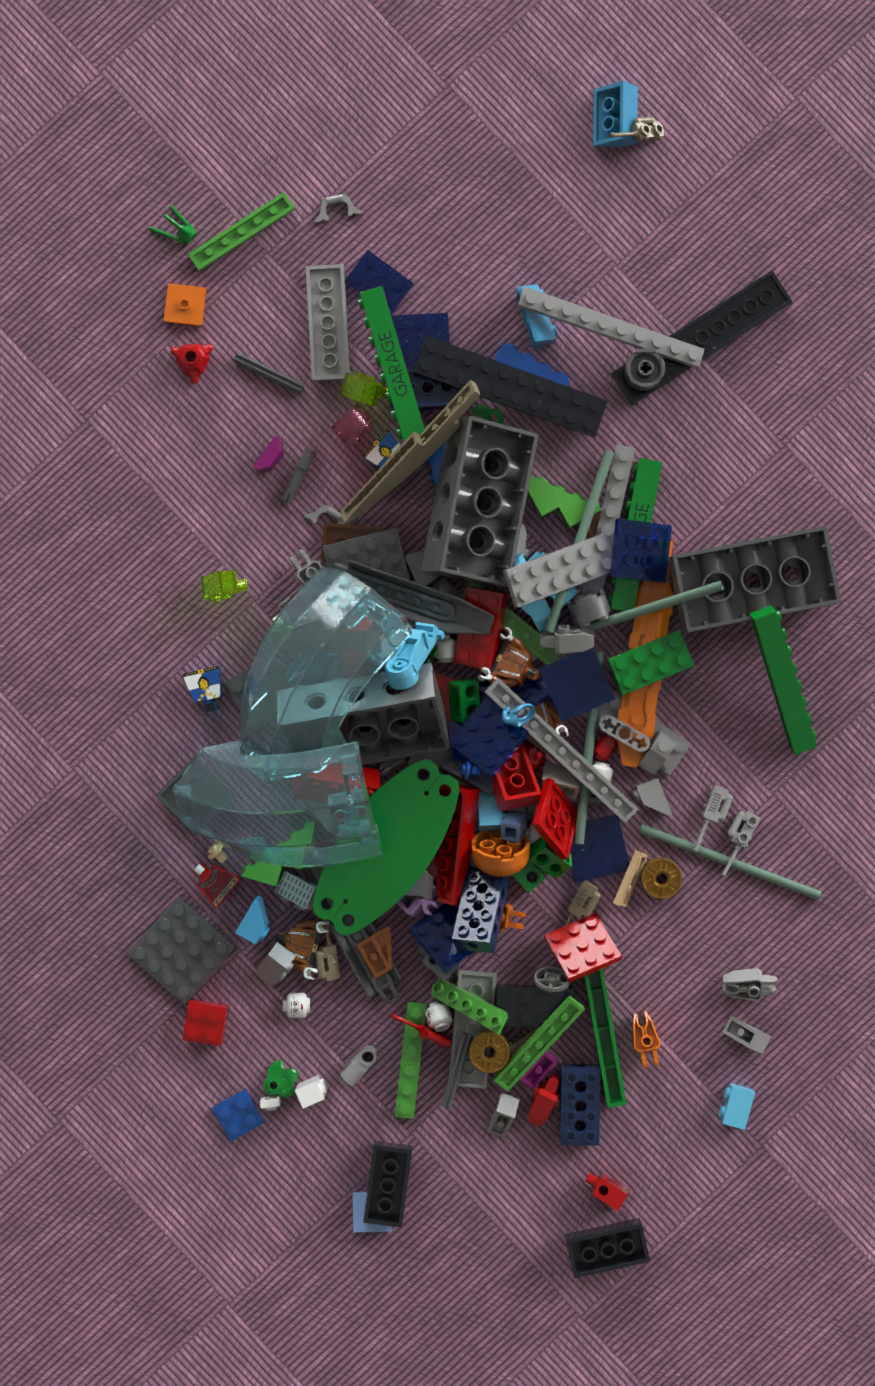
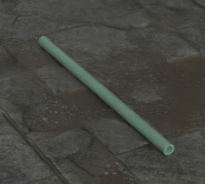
M605 450L574 544L586 539L614 453ZM568 589L556 594L544 630L545 632L554 634Z
M721 581L714 582L610 615L609 618L602 621H591V624L585 628L595 631L724 590Z
M594 652L583 754V757L591 765L593 761L603 652ZM582 782L580 783L574 841L576 844H584L589 789Z
M641 824L638 833L723 865H727L731 858L699 846L698 852H694L695 843ZM734 859L730 866L736 870L819 900L821 896V891L737 859Z

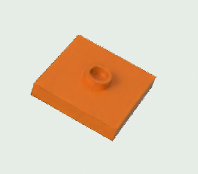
M168 283L164 322L202 327L207 289L204 287Z

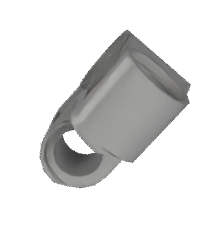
M370 1045L364 1046L343 1066L340 1076L348 1085L354 1086L374 1064L377 1050ZM364 1052H371L373 1058L370 1060L363 1057Z

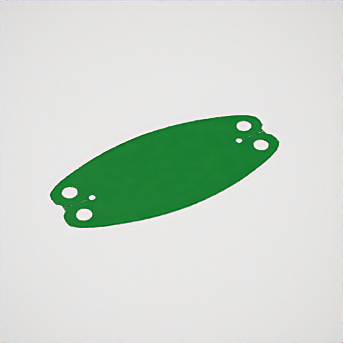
M425 759L405 768L381 786L353 815L335 842L315 891L313 901L314 913L323 920L329 919L333 922L334 928L340 934L349 935L363 929L394 906L422 876L439 849L457 804L459 795L458 781L450 775L441 774L438 771V766L433 761ZM421 768H426L430 773L429 778L425 781L420 780L417 776ZM447 784L450 786L451 794L449 796L443 797L440 795L439 788L441 785ZM424 791H428L429 794L425 796ZM324 898H330L333 901V907L330 910H325L321 907V901ZM344 899L348 900L347 904L343 903ZM350 914L354 917V924L352 926H345L343 924L342 918L344 915Z

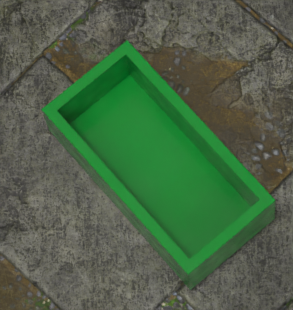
M680 630L605 661L620 697L695 666Z

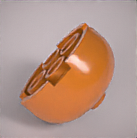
M501 830L480 831L472 839L473 861L481 871L488 875L496 877L514 875L521 871L529 860L530 842L526 834H524L520 843L502 840Z

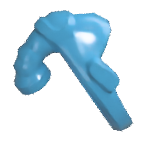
M526 703L517 706L512 712L509 707H506L502 712V721L506 724L520 727L533 718L535 707L532 704ZM529 708L526 716L517 718V714L521 709Z

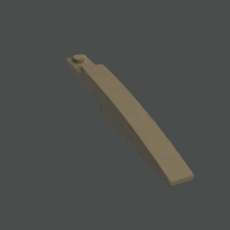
M470 380L420 435L413 432L341 510L344 523H350L412 474L460 427L458 418L463 416L465 411L480 396L475 382Z

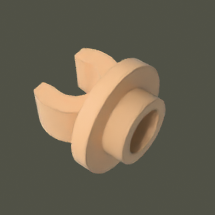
M221 843L213 844L208 850V858L210 860L216 858L220 863H223L227 859V854L222 850L223 845Z

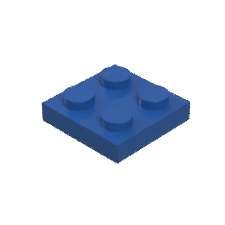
M246 1088L212 1107L230 1142L265 1122Z

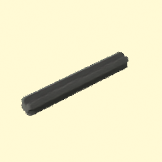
M237 353L234 357L236 364L298 394H301L304 390V384L241 353Z
M468 1033L462 1034L441 1105L445 1108H451L471 1045L473 1037Z

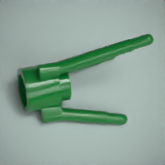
M170 205V209L184 225L181 226L166 214L163 217L179 229L177 232L179 237L153 227H149V230L175 240L182 245L184 243L189 245L197 232Z

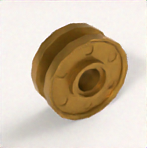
M659 857L645 864L641 872V882L648 894L654 898L665 899L678 892L682 883V874L673 861L668 858ZM660 873L666 874V880L663 883H658L656 880L657 875Z
M486 1030L478 1033L471 1041L469 1048L470 1059L478 1070L494 1073L503 1069L508 1063L510 1056L509 1044L502 1034L499 1035L492 1030ZM493 1047L495 1053L492 1056H487L484 1053L485 1048Z

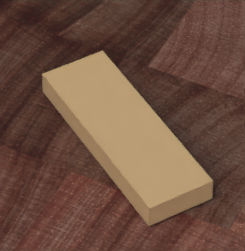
M635 850L613 901L614 904L621 907L627 906L647 860V854Z

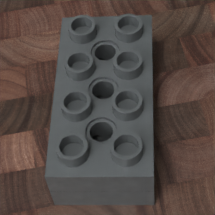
M470 415L459 417L460 427L445 442L421 571L487 587H508L503 570L514 566L539 434Z
M827 526L672 555L667 559L674 595L708 585L710 581H721L724 588L718 596L709 594L676 605L682 634L751 621L750 613L768 606H772L776 611L779 610L781 615L842 603ZM787 566L792 567L796 572L794 581L788 580L784 575V570ZM748 574H754L758 578L757 588H751L747 585L746 577Z
M432 663L422 664L418 670L419 679L417 683L403 690H396L388 685L385 671H373L368 675L346 679L335 678L330 682L309 686L298 685L292 689L278 691V726L295 771L297 772L307 757L360 766L450 749L446 712Z

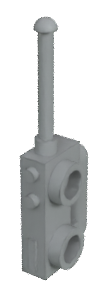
M717 785L712 787L708 802L704 805L705 809L701 813L705 819L695 848H693L694 852L699 851L698 848L709 822L717 823L718 820H725L733 800V796L729 794L730 790ZM722 800H724L720 812H718L720 803Z
M742 811L738 812L727 833L731 837L730 841L736 844L723 873H721L723 877L727 876L726 873L741 848L748 847L749 844L747 843L751 841V836L760 822L761 818L749 811L745 813ZM742 821H743V822H744L743 826L741 827L740 831L737 832L738 828L740 827V825H741V823H742Z

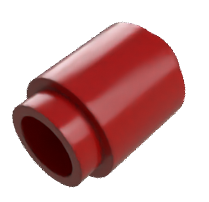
M607 733L604 736L602 735L594 746L593 752L595 753L593 756L601 762L604 759L608 761L618 747L617 739Z

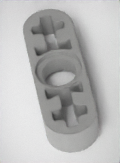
M605 715L600 719L599 726L601 730L639 752H645L650 748L651 741L643 733L610 715ZM612 719L611 723L615 726L618 723L621 724L617 728L616 734L612 733L614 729L611 727L605 729L604 720ZM628 728L631 734L628 739L620 737L621 729ZM634 733L638 734L636 736L637 739H646V747L638 748L639 744L635 741L632 744L629 743L633 739Z

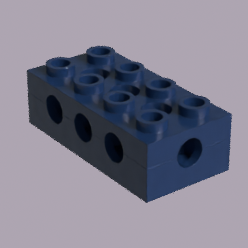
M407 369L419 411L444 409L460 391L452 387L451 391L445 392L442 389V386L445 384L413 373L414 369ZM425 386H431L433 388V391L430 393H425L423 391V388ZM390 402L391 410L394 409L392 402Z
M467 870L452 935V941L457 950L495 952L509 888L507 877H496L488 875L483 871Z
M560 1063V1145L599 1146L600 1066L599 1064ZM583 1081L585 1085L583 1088L578 1089L575 1087L576 1083ZM577 1101L585 1102L581 1108L575 1107ZM583 1120L584 1124L581 1127H576V1121Z

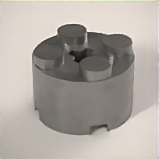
M639 349L629 357L625 365V379L629 386L636 390H651L661 381L665 373V362L653 349ZM643 366H645V369L648 370L647 373H644L641 370Z
M599 588L598 593L591 590L573 597L574 601L572 603L570 600L566 602L574 624H579L580 628L590 625V621L596 619L602 621L609 618L608 613L611 611L603 588Z

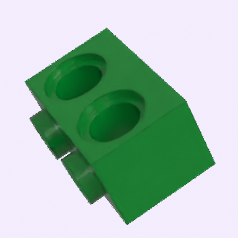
M464 678L448 682L450 719L460 723L480 719L479 681Z
M542 836L530 844L529 861L541 868L545 874L556 879L572 868L571 853H569L568 859L561 860Z
M529 860L521 871L512 875L528 893L546 878L543 875L544 871L537 865H533ZM530 871H534L537 874L536 880L532 882L526 879V875Z

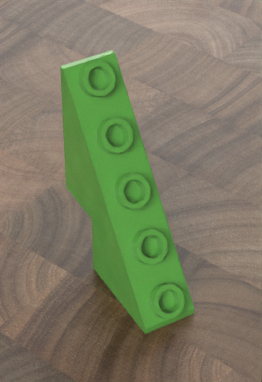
M531 476L527 496L540 519L558 511L568 530L581 523L587 501L583 500L581 495L565 492L566 489L559 485L554 487L548 484V481L544 478H534ZM598 503L594 515L602 510L600 508L601 505Z
M313 817L308 819L303 824L305 827L299 831L298 829L294 830L288 835L289 839L285 842H278L273 846V851L269 854L265 852L257 858V863L254 865L249 864L242 869L243 873L241 876L277 887L286 865L304 870L319 821L314 820Z
M439 977L432 986L431 996L500 1035L508 1018L506 1011L485 1002V999L448 981H443Z

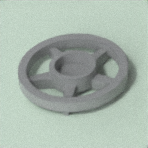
M543 967L537 970L534 975V983L540 989L549 991V993L565 990L570 985L568 980L566 983L560 981L565 975L562 969L558 967ZM541 973H544L545 978L537 979Z

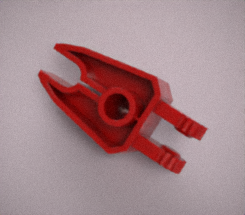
M551 1074L545 1084L541 1083L539 1087H535L531 1096L534 1099L529 1109L528 1123L540 1127L547 1121L552 1108L558 1106L561 1098L558 1097L559 1091L557 1090L560 1080L558 1075Z

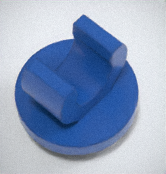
M466 760L465 764L461 765L460 775L463 776V780H468L469 776L477 777L480 774V767L471 766L470 761Z

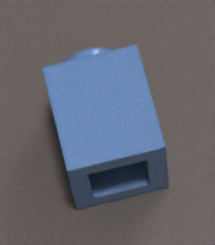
M508 811L501 823V839L520 843L527 831V815Z

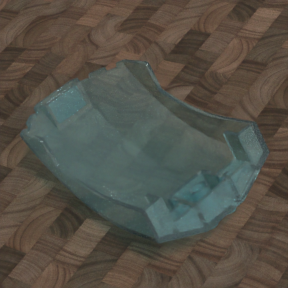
M322 566L285 605L265 634L255 654L245 682L241 703L240 762L266 781L275 780V777L279 776L292 777L302 775V772L312 771L313 773L320 772L346 745V740L339 727L353 703L375 673L412 634L406 617L375 590L344 571Z
M240 741L204 747L200 749L197 757L190 763L179 782L172 788L181 823L216 843L260 863L283 867H322L382 856L381 839L373 816L358 741L316 750L278 755H242Z

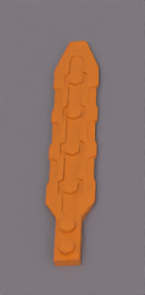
M653 539L648 577L638 588L635 608L674 595L668 580L669 567L667 559L672 554L673 541ZM673 606L634 618L632 633L628 643L629 650L666 636ZM662 680L623 695L621 707L618 710V720L648 736L650 741L654 736L657 717L655 712ZM620 723L617 724L616 730L619 726H621ZM623 728L619 734L622 739H628L631 733L628 728ZM634 733V737L629 743L632 744L635 741L639 744L638 748L646 747V739L639 740L636 738L638 734ZM617 739L622 765L637 768L645 752H639Z

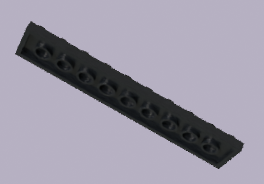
M771 270L669 337L705 349L701 360L703 361L786 308L793 301L773 270ZM662 357L665 362V373L659 384L647 391L636 390L629 386L624 375L625 365L612 372L611 375L631 406H633L692 367ZM645 366L641 368L644 373H647L648 370L645 369Z
M427 335L413 371L417 375L459 390L471 380L476 383L480 392L479 397L592 438L596 436L607 404V400Z

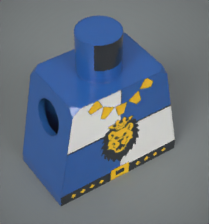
M386 429L362 456L366 461L380 469L401 445L392 433Z
M214 666L183 674L194 703L203 702L205 712L217 710L214 699L222 697L221 667Z

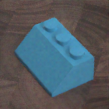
M621 81L594 89V147H625L637 144V141L632 136L611 138L610 134L612 132H632L631 126L634 124L633 121L635 118H638V86Z
M538 284L525 286L544 293L543 289H539ZM519 286L516 289L515 296L517 302H519L524 286ZM520 308L533 350L555 343L558 332L556 326L551 325L550 318Z
M259 894L254 899L235 932L255 945L258 941L262 942L271 929L268 927L270 919L263 895Z

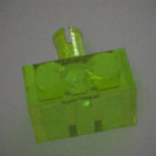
M354 371V374L346 372L340 395L360 403L376 406L378 397L386 398L385 392L388 391V388L382 387V383L376 382V377L365 375V373Z
M235 570L218 571L200 577L203 600L211 599V602H220L225 599H231V595L237 594L238 591H246L248 589L247 580H237Z

